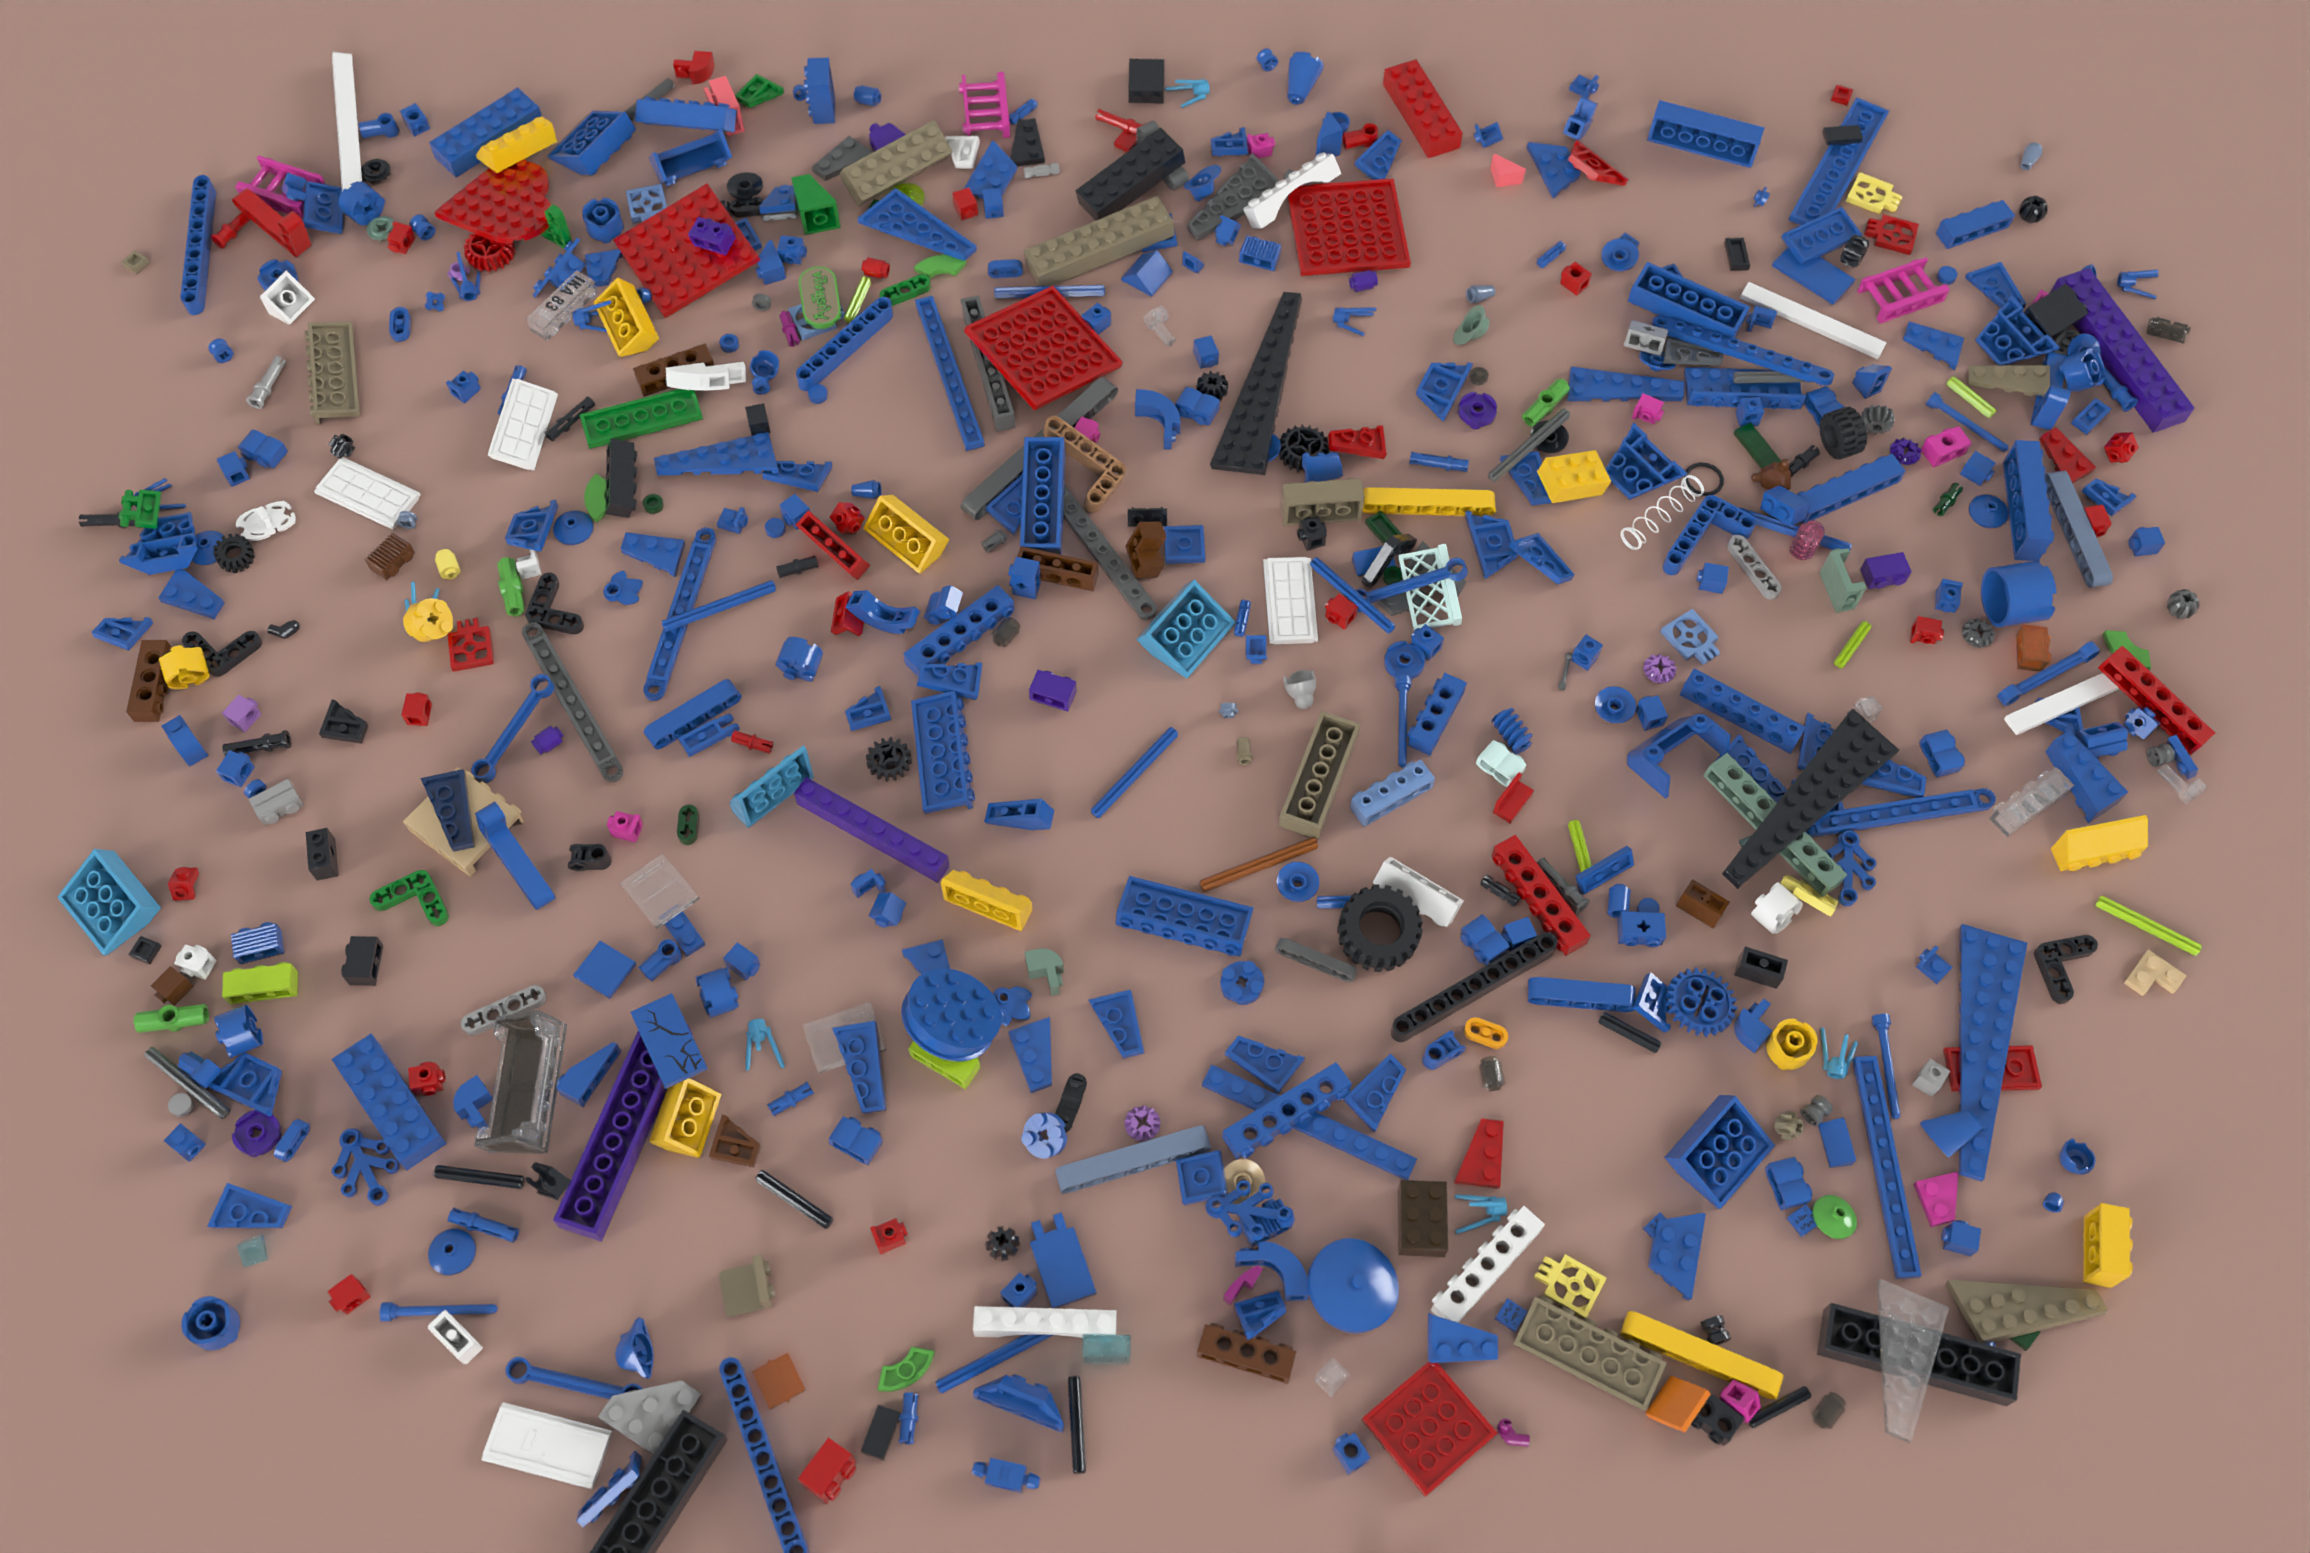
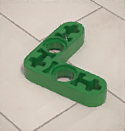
M551 204L545 210L549 227L540 235L561 248H565L569 241H572L563 212L559 207Z
M425 870L415 871L372 892L369 898L375 910L385 911L417 895L426 917L432 925L441 926L449 918L448 911L431 876ZM423 877L424 883L420 884L419 879ZM411 882L414 888L412 889L408 883ZM400 886L407 887L404 894H396V890ZM390 892L394 898L391 899L388 893ZM427 894H435L433 901L424 902V897ZM382 897L383 902L379 904L378 898ZM435 907L440 913V917L437 919L432 909Z

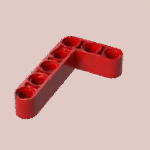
M248 188L232 199L234 205L294 257H298L311 247L304 222L294 211H291L283 218Z

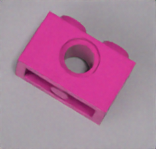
M1957 426L1952 429L1947 428L1938 435L1927 437L1921 452L1934 468L1965 455L1972 442L1962 429Z

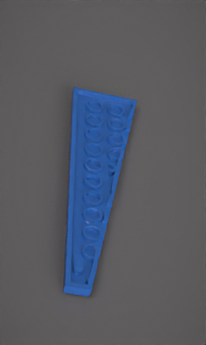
M1962 924L1960 926L1961 962L1959 964V971H1961V981L1959 983V991H1961V1002L1959 1003V1111L1970 1109L1986 1127L1959 1149V1175L1982 1182L1986 1174L2027 942Z

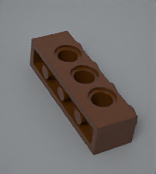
M705 343L664 358H659L650 363L642 364L633 368L641 392L645 397L671 388L666 384V368L697 363H704L706 367L715 365Z
M1020 546L1017 557L1040 562L1041 581L1094 592L1099 575L1098 562Z
M167 640L141 641L126 710L134 722H159L160 716L164 712L163 702L164 697L168 693V687L162 673L159 658L171 652L172 646Z
M1211 1323L1204 1326L1197 1357L1288 1384L1297 1351L1292 1350V1347L1287 1344H1271L1268 1339L1263 1337L1247 1340L1243 1331L1233 1330V1332L1224 1330V1327L1219 1324ZM1226 1340L1230 1343L1231 1347L1227 1350H1222L1219 1348L1218 1342ZM1243 1347H1250L1254 1354L1246 1357L1242 1355L1240 1350ZM1266 1354H1273L1276 1357V1362L1272 1364L1267 1363L1263 1357Z

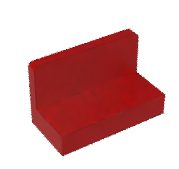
M849 591L836 597L830 632L838 635L847 630L860 636L863 632L864 622L846 608L853 594Z
M1519 772L1499 797L1493 810L1495 815L1509 824L1512 823L1534 792L1533 789L1520 782L1522 774Z

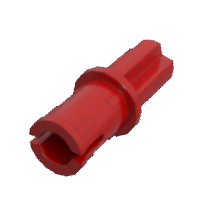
M734 731L731 736V742L746 746L749 750L756 749L770 754L772 751L770 748L773 749V741L758 738L756 734L749 735Z

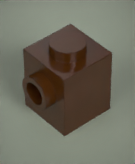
M171 966L151 985L156 991L154 994L156 998L164 1004L168 1001L173 1006L194 987L187 978Z

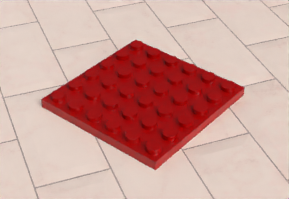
M1394 178L1300 185L1287 196L1301 276L1410 268L1411 261Z
M708 183L613 239L644 288L649 289L652 293L651 298L664 318L669 317L761 261ZM698 217L709 218L721 224L726 223L732 228L736 238L726 255L693 245L688 234Z
M1054 286L1048 287L967 325L964 329L966 335L1034 411L1121 368L1123 364L1122 360Z

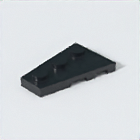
M1035 118L1018 120L1010 156V159L1017 167L1045 163Z

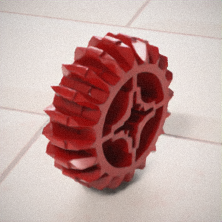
M469 234V239H465V244L463 245L464 256L468 264L475 270L479 269L481 272L486 270L488 273L491 270L497 272L498 268L504 269V265H509V260H514V241L513 243H499L477 234Z

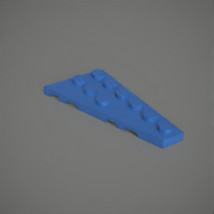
M1808 712L1805 716L1804 726L1806 728L1802 734L1797 769L1800 770L1806 768L1835 731L1831 728L1830 724L1814 719V715ZM1889 760L1861 785L1920 798L1924 796L1927 777L1905 765L1900 766Z

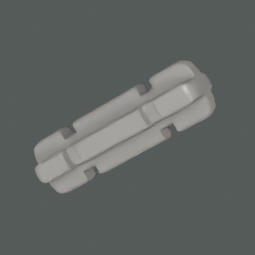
M1051 163V166L1044 164L1034 166V168L1031 166L1024 168L1026 178H1032L1033 175L1039 177L1050 175V173L1052 175L1059 174L1060 171L1058 163Z

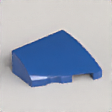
M1308 453L1303 454L1302 466L1305 470V483L1309 481L1334 480L1343 476L1342 464L1337 453H1318L1313 457H1310Z
M1970 1109L1924 1120L1920 1123L1922 1128L1948 1158L1986 1127Z

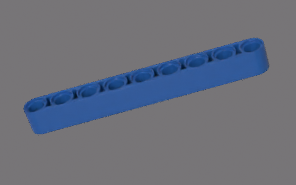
M199 175L193 180L180 298L191 315H198L204 311L212 241L210 236L213 231L216 190L210 178L206 175Z
M728 1357L720 1364V1374L783 1552L792 1553L793 1549L802 1547L803 1553H810L745 1370L736 1358ZM730 1366L738 1367L734 1375H726L727 1369ZM738 1388H745L746 1391L742 1397H734V1393ZM746 1410H753L754 1413L751 1419H742V1415ZM760 1432L762 1434L760 1441L751 1443L750 1438L752 1434ZM769 1455L770 1460L768 1464L764 1466L758 1465L761 1456ZM770 1478H778V1484L775 1488L768 1489L766 1487L767 1481ZM781 1500L786 1501V1508L782 1512H775L776 1503ZM787 1524H794V1532L789 1536L783 1535V1528Z

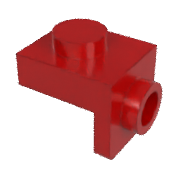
M180 867L174 870L167 883L174 901L195 899L196 895L193 885L199 876L197 867Z

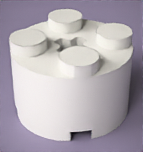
M1777 882L1767 895L1762 894L1755 901L1757 907L1752 911L1751 915L1772 934H1777L1792 922L1790 918L1794 913L1797 915L1800 912L1803 903Z

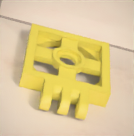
M1859 173L1846 202L1880 215L1882 209L1895 212L1902 196L1891 192L1894 185ZM1864 182L1870 186L1865 189L1859 187L1858 184ZM1876 188L1884 190L1885 196L1878 194L1875 191ZM1871 192L1873 196H1868L1866 193ZM1857 194L1862 195L1863 200L1860 199L1857 196ZM1874 200L1878 201V203H1869Z
M1785 875L1781 881V885L1792 891V894L1830 917L1834 913L1839 902L1837 899L1828 894L1822 898L1807 882L1802 879L1799 881L1790 875Z
M1566 1254L1563 1256L1560 1264L1545 1256L1543 1263L1550 1266V1268L1541 1264L1538 1269L1546 1274V1276L1539 1272H1536L1534 1276L1537 1280L1548 1286L1543 1296L1553 1300L1554 1303L1561 1307L1565 1306L1573 1310L1575 1315L1580 1318H1587L1607 1278ZM1567 1268L1578 1269L1576 1275L1571 1278L1561 1273V1271ZM1587 1274L1593 1281L1594 1291L1585 1287L1584 1279ZM1556 1281L1566 1287L1567 1292L1563 1299L1557 1296L1555 1292ZM1571 1283H1578L1580 1287L1579 1290H1572ZM1579 1295L1590 1300L1587 1305L1582 1307H1576L1572 1304L1575 1296Z

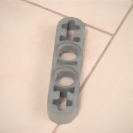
M1732 536L1727 545L1728 551L1762 596L1769 600L1776 599L1781 591V585L1743 536ZM1749 556L1754 562L1747 563L1743 558ZM1755 572H1763L1765 577L1759 578L1755 575Z
M530 986L467 1014L461 1020V1027L469 1036L478 1035L541 1007L546 1002V993L540 986ZM534 993L538 994L537 1000L533 999ZM523 997L526 998V1001L528 1003L527 1005H525L522 999ZM519 1001L520 1007L517 1010H509L511 1002ZM491 1011H499V1016L495 1020L488 1019V1014ZM481 1016H482L483 1019L485 1020V1022H486L485 1024H483V1023L481 1022V1021H482V1020L480 1019ZM471 1021H474V1022H475V1024H474L475 1027L471 1029V1028L469 1027V1026H470V1022H471Z

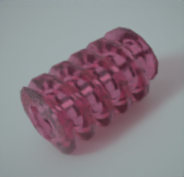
M1811 520L1799 527L1790 546V553L1793 557L1799 560H1808L1814 556L1825 534L1823 525L1818 521Z

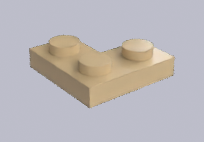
M2148 949L2126 978L2124 984L2143 996L2153 982H2156L2173 994L2187 975Z

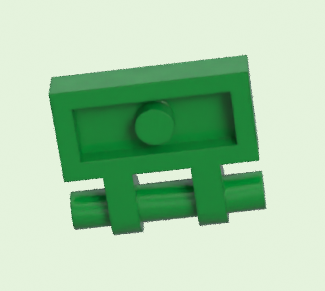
M125 490V494L121 499L123 507L119 512L120 526L128 527L129 521L135 520V527L157 529L162 498L161 492L139 490V496H133L134 492L132 490ZM133 505H137L136 511H131Z

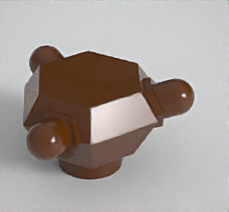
M1783 459L1778 463L1774 462L1762 468L1759 473L1752 474L1751 479L1754 482L1761 483V486L1766 490L1779 485L1789 490L1791 489L1790 462L1787 459Z

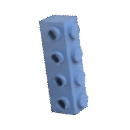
M1421 759L1415 763L1410 762L1398 773L1393 772L1388 775L1384 781H1377L1368 790L1357 792L1352 797L1350 809L1363 827L1432 789L1435 777Z

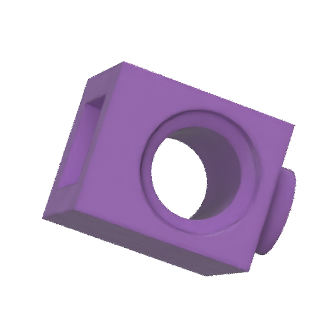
M238 695L222 714L230 724L246 732L258 719L261 712L257 708L258 703L252 698L247 697L246 699Z

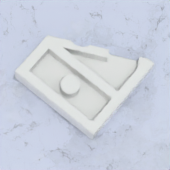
M945 136L953 151L951 156L955 167L973 168L980 143L979 137Z

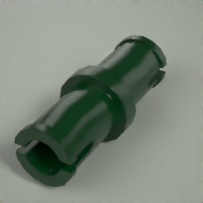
M1952 483L1947 492L1942 493L1940 501L1933 507L1934 513L1940 509L1936 514L1937 516H1943L1948 508L1955 504L1956 498L1963 491L1962 486L1956 490L1959 483Z

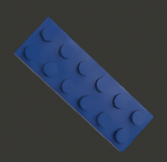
M517 87L433 139L429 144L434 157L456 178L481 162L477 159L476 154L482 146L502 137L505 133L514 131L521 125L533 121L537 117H541L542 114L539 106Z
M1659 100L1647 141L1751 168L1765 127Z
M1649 262L1646 263L1633 284L1628 298V302L1659 316L1684 321L1687 324L1718 332L1730 338L1736 337L1750 309V306Z
M1064 437L1024 438L1020 546L1062 555L1066 456Z
M2016 440L2002 462L2014 560L2039 561L2041 556L2046 553L2050 543L2054 540V532L2051 530L2052 516L2049 514L2050 500L2047 498L2046 493L2048 484L2044 478L2045 466L2042 463L2043 450L2040 449V441Z
M372 1033L331 1059L398 1162L406 1170H409L447 1144Z

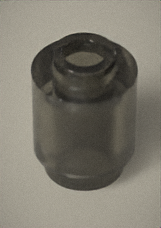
M1011 617L1004 619L991 634L993 642L999 647H1007L1019 633L1020 624Z
M1489 1056L1481 1059L1479 1069L1483 1088L1488 1089V1091L1500 1090L1501 1086L1505 1084L1502 1064L1498 1061V1057Z
M1834 1392L1824 1395L1811 1412L1813 1422L1822 1429H1832L1845 1411V1400Z

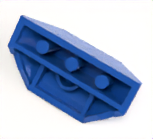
M1013 1374L1012 1377L1004 1375L974 1389L973 1395L975 1399L1060 1433L1064 1431V1423L1052 1394L1042 1384L1035 1383L1033 1386L1026 1383L1025 1378Z

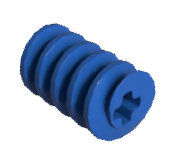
M1509 708L1495 715L1491 722H1494V726L1498 729L1499 734L1503 735L1504 741L1507 742L1509 748H1512L1513 754H1519L1531 746L1532 742L1529 740L1533 735L1531 733L1525 735L1528 728H1520L1524 722L1522 720L1516 722L1519 715L1514 714L1511 716L1515 710L1514 708Z

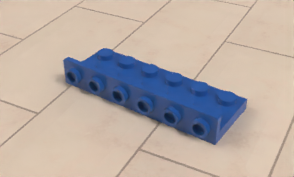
M1685 367L1684 370L1686 400L1689 406L1737 408L1741 398L1760 397L1763 408L1794 410L1802 408L1806 397L1801 392L1800 383L1733 382V374L1735 372L1774 370Z
M955 691L911 700L924 813L927 814L962 805L972 809V801H975V794L970 786V782H973L971 770L968 769L971 759L969 752H966V746L969 743L968 737L964 733L966 720L964 715H962V709H964L962 697H958Z
M1129 876L1117 909L1115 924L1126 929L1130 928L1142 931L1145 934H1153L1165 939H1173L1188 945H1196L1207 950H1215L1230 956L1240 957L1254 907Z

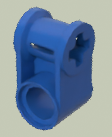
M1453 1030L1448 1031L1427 1046L1422 1057V1063L1426 1068L1435 1070L1461 1055L1466 1047L1457 1041ZM1429 1054H1436L1439 1059H1433Z

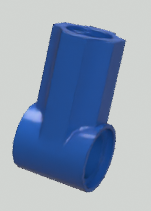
M383 113L376 120L359 123L360 133L363 138L383 134L388 138H392L399 133V128L390 113Z
M671 939L663 940L659 944L658 950L638 968L652 982L670 965L677 964L681 960L682 952L675 941ZM674 949L671 955H665L668 950Z
M192 1051L183 1053L178 1058V1067L204 1088H207L222 1072L212 1061L207 1058L204 1060Z

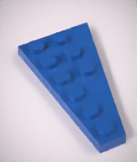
M896 188L858 217L859 224L963 261L977 251L975 244Z
M769 432L654 458L658 476L682 475L684 472H693L694 475H701L702 472H711V475L742 474L744 471H754V474H762L764 470L779 473Z

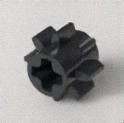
M340 434L339 437L334 435L328 444L331 447L330 452L338 458L344 456L349 458L355 449L352 445L353 440L345 434Z

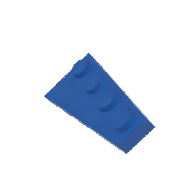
M1739 734L1729 745V755L1778 803L1787 792V789L1777 778L1773 777L1769 772L1770 769L1765 763L1762 764L1757 758L1755 751L1746 745L1744 738Z

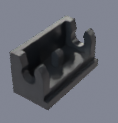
M534 1162L531 1168L539 1174V1178L537 1181H533L532 1178L526 1177L527 1183L537 1190V1194L558 1201L571 1180L552 1166Z

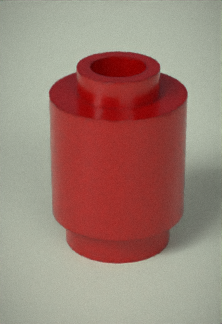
M867 257L862 262L861 271H864L865 276L878 279L888 278L890 264L884 260Z

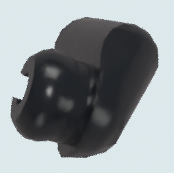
M296 620L288 621L280 627L270 624L267 631L269 634L286 639L300 629V624Z

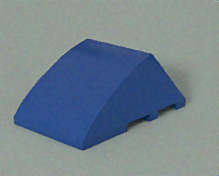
M2012 295L2003 308L1998 311L1994 319L1987 324L1975 339L1997 366L2009 365L2060 349L2048 334L2045 336L2025 315L2023 307Z
M1634 422L1627 436L1622 440L1621 446L1605 468L1611 482L1629 500L1687 475V472L1675 461L1672 462L1647 438V434Z
M191 512L160 517L157 529L145 528L140 533L141 539L137 543L130 545L129 549L131 551L126 557L121 556L119 562L149 575L188 568L198 549Z

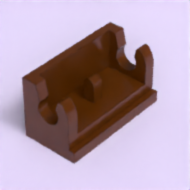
M1692 879L1676 906L1711 928H1714L1730 901Z

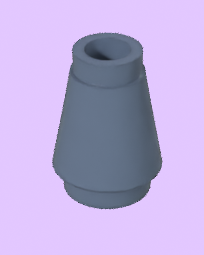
M2032 142L2025 147L2020 164L2022 169L2030 170L2043 153V148L2040 144Z
M1472 285L1466 290L1467 300L1474 304L1495 295L1493 285Z

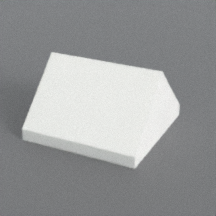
M287 271L260 296L268 313L288 325L315 300Z

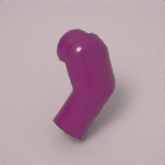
M1505 1418L1499 1421L1497 1430L1506 1444L1529 1447L1530 1435L1516 1433L1509 1419Z

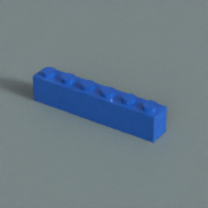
M645 97L644 100L637 99L635 121L639 123L713 131L722 129L724 132L735 131L737 110L731 109L729 104L719 103L718 106H715L714 103L704 102L703 105H700V102L689 101V104H687L685 101L674 99V102H670L669 99L659 98V101H655L656 99L652 97Z
M1890 454L1886 457L1881 456L1870 464L1865 463L1854 471L1849 470L1838 478L1833 477L1822 485L1817 484L1806 492L1801 491L1796 495L1810 502L1806 519L1801 522L1804 525L1897 484L1901 481L1906 471L1895 456Z

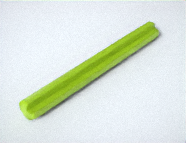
M2100 896L2096 902L2098 908L2194 956L2198 955L2201 951V944L2105 896Z

